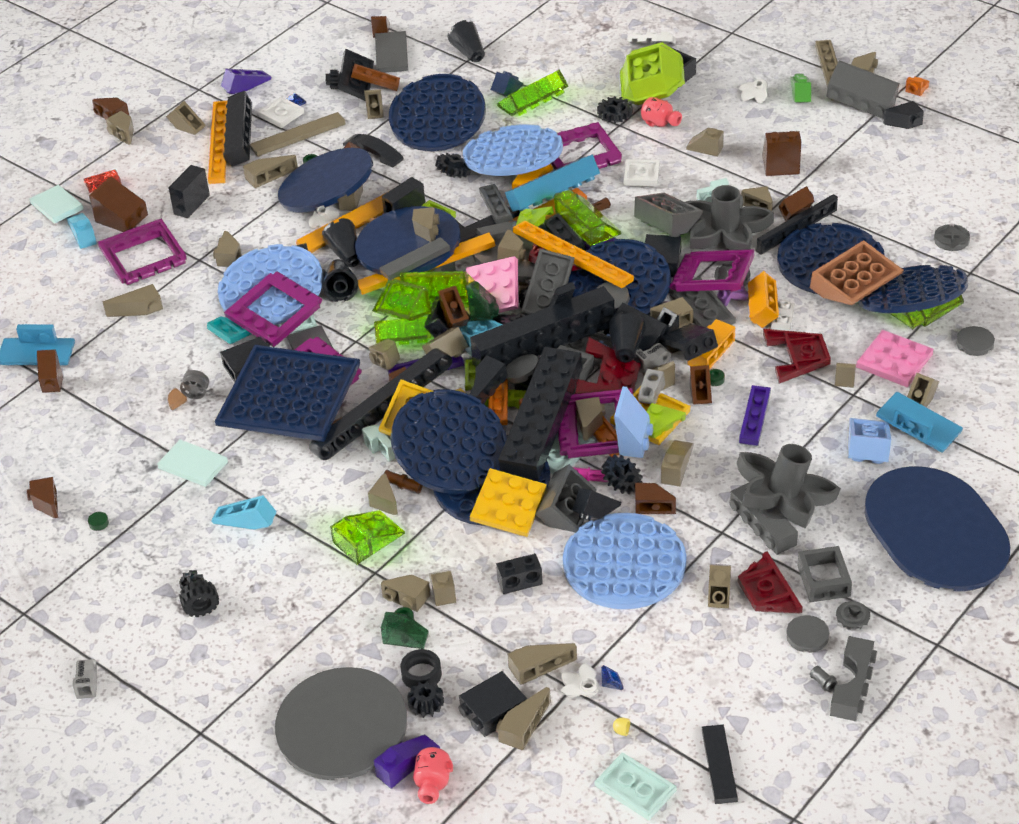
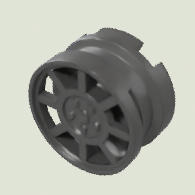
M189 370L184 374L180 390L188 398L201 399L205 396L209 385V378L201 371Z

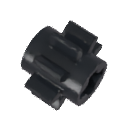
M338 69L330 70V73H326V85H330L331 89H338L340 77Z
M189 570L188 573H182L183 576L179 584L180 588L185 590L184 586H189L190 582L196 583V580L202 582L204 580L203 574H197V570Z

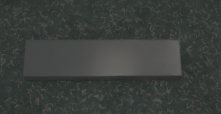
M491 184L480 187V195L495 223L513 221L512 214L497 186Z
M440 237L379 267L380 273L390 281L450 251V245Z

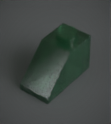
M478 281L467 284L471 321H485L496 318L499 313L496 298Z
M385 612L380 627L382 642L386 645L424 649L429 634L426 628L407 614Z

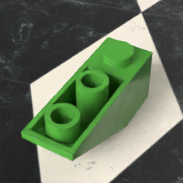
M802 73L794 74L793 77H790L793 101L811 102V81Z

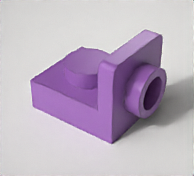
M742 285L741 290L737 291L719 290L717 297L727 306L731 298L733 300L746 301L748 292Z

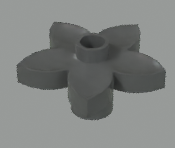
M731 185L716 187L712 191V203L701 200L686 202L703 210L702 215L690 231V249L710 248L723 242L730 250H751L752 233L761 232L774 223V212L758 206L743 207V197L739 189Z
M797 444L782 446L776 462L761 454L740 452L736 463L741 475L749 482L742 498V506L762 510L778 506L781 513L788 520L803 528H806L810 523L815 506L828 505L837 500L841 488L824 477L807 474L812 461V455L806 448Z

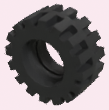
M196 580V583L190 582V585L184 586L185 590L182 589L180 591L181 594H179L182 608L185 614H189L190 617L194 615L195 617H199V615L205 616L206 613L210 614L212 609L215 610L217 608L216 605H219L217 590L214 584L210 581L207 582V580L202 582Z

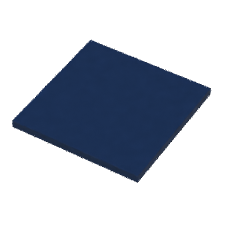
M254 345L215 419V425L324 442L360 366V359Z

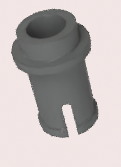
M815 666L810 671V677L817 681L824 691L831 692L835 689V685L838 684L836 677L830 676L820 666Z

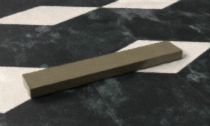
M831 40L815 41L816 51L828 89L829 81L838 61Z
M339 112L251 143L250 148L259 157L346 124L345 119Z

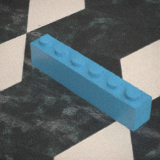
M592 154L505 192L512 212L517 210L520 212L524 209H529L530 205L534 207L542 204V200L545 198L546 200L555 198V194L558 192L559 194L568 192V188L571 186L572 188L579 187L584 180L586 183L594 180V176L600 174V171Z

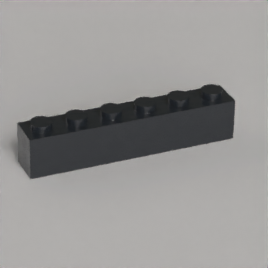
M245 90L229 96L226 104V132L224 133L223 156L225 161L229 162L232 167L250 160L252 101Z

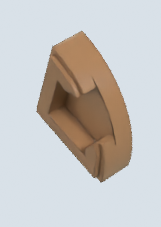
M174 388L168 395V403L171 410L187 402V397L177 388Z

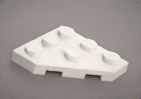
M646 32V35L632 33V35H628V42L650 44L663 42L664 44L676 45V38L670 32H661V35L655 32Z

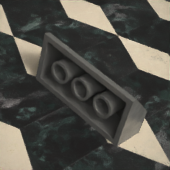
M839 60L829 81L826 97L884 119V110L895 106L900 83Z
M666 193L635 197L634 217L640 219L643 223L650 224L651 227L658 228L661 232L668 233L671 237H678L680 234L687 233L703 213V210Z

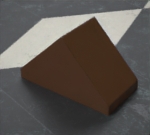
M371 16L373 38H375V33L389 32L390 22L387 16Z
M709 365L690 366V391L693 405L712 403Z

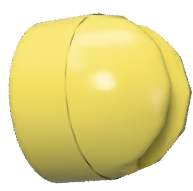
M617 718L613 723L615 733L627 736L630 730V719Z

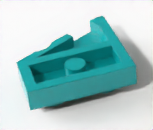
M220 316L207 322V329L230 345L252 335V333L226 317Z

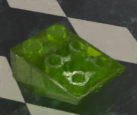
M380 510L345 516L330 526L333 543L357 565L405 534L403 529Z

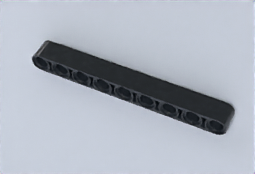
M438 348L431 350L331 426L324 442L312 440L309 444L310 451L321 460L330 459L362 435L363 428L375 425L384 418L400 379L425 387L451 367L452 357Z

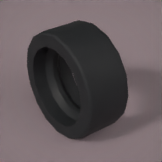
M413 650L407 653L400 663L402 681L409 688L411 686H418V682L425 684L428 680L431 685L435 682L438 683L441 679L440 658L430 650ZM417 664H429L434 667L429 674L423 676H415L408 672L411 667Z

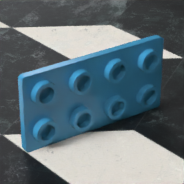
M18 324L16 330L19 338H4L0 348V365H37V350L56 349L61 366L69 364L75 339L57 338L54 324Z
M895 392L876 413L878 418L941 453L949 447L963 430V427L899 392Z

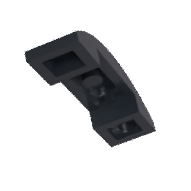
M355 134L343 142V146H346L350 141L363 150L379 156L381 163L392 168L404 160L403 156L395 148L371 135Z

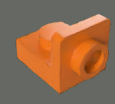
M915 76L914 78L908 77L905 92L921 96L929 87V81Z

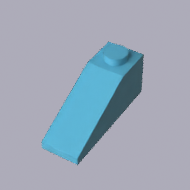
M83 213L66 218L80 249L97 244L93 227Z
M262 495L218 507L211 522L218 525L256 530L269 527L277 511Z

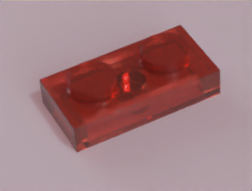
M116 169L84 178L88 192L91 193L96 190L109 177H113L121 183Z

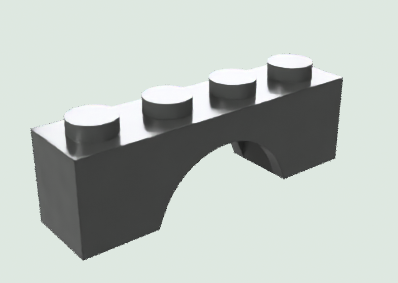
M748 483L731 491L729 503L732 510L741 516L744 523L748 524L753 529L755 535L760 536L766 546L772 549L776 555L797 546L798 531L787 519H771L764 516L759 511L760 509L742 506V498Z
M852 636L848 637L844 651L843 666L848 668L855 678L848 683L835 685L831 700L830 716L856 721L858 713H863L865 700H862V697H867L869 684L866 681L867 679L871 680L873 667H870V665L875 663L877 658V651L874 650L875 641Z

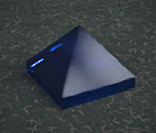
M293 93L286 98L299 106L306 104V100L297 93Z
M603 665L601 667L602 687L623 690L624 686L618 672Z

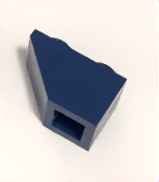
M503 71V73L496 72L490 90L511 98L523 86V82L518 80L519 77L507 71Z

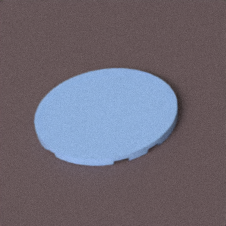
M520 124L504 126L495 132L491 130L479 135L478 139L469 141L463 149V160H465V165L469 169L477 173L492 176L518 175L538 170L555 161L563 151V142L561 136L557 135L556 131L550 128L542 129L539 125Z
M283 244L268 245V248L261 250L257 248L244 254L226 269L224 277L219 282L218 296L223 311L225 312L270 273L274 274L277 271L308 289L311 293L319 296L324 276L318 259L304 248L294 245L291 247L283 246ZM272 286L247 308L276 325L286 322L305 305Z
M613 513L595 521L590 520L579 527V530L569 538L563 552V569L568 583L586 600L607 608L636 609L661 601L679 586L686 571V550L683 542L677 537L676 532L665 523L661 524L655 521L653 517L637 513Z

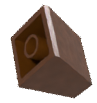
M800 131L765 133L762 157L766 176L800 174L802 143Z
M109 177L89 195L95 222L121 232L131 230L148 216L146 202L113 177Z

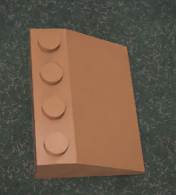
M863 240L812 272L810 288L822 298L853 305L902 274L903 269Z

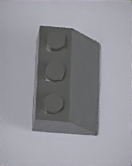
M569 464L553 473L535 515L551 528L576 533L584 519L579 518V513L572 511L579 488L595 492L597 489Z

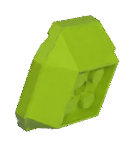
M663 42L631 51L630 54L626 55L624 65L620 70L622 99H628V102L638 106L642 105L649 97L663 99L673 94L678 87L685 84L681 54Z

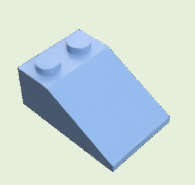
M622 387L614 415L619 454L643 458L645 450L649 448L648 437L653 433V424H650L649 414L629 389Z
M850 418L848 458H852L853 461L857 462L872 460L876 464L889 462L891 446L889 423L886 421Z

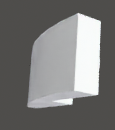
M787 300L778 301L779 317L772 321L771 329L790 331L795 303Z

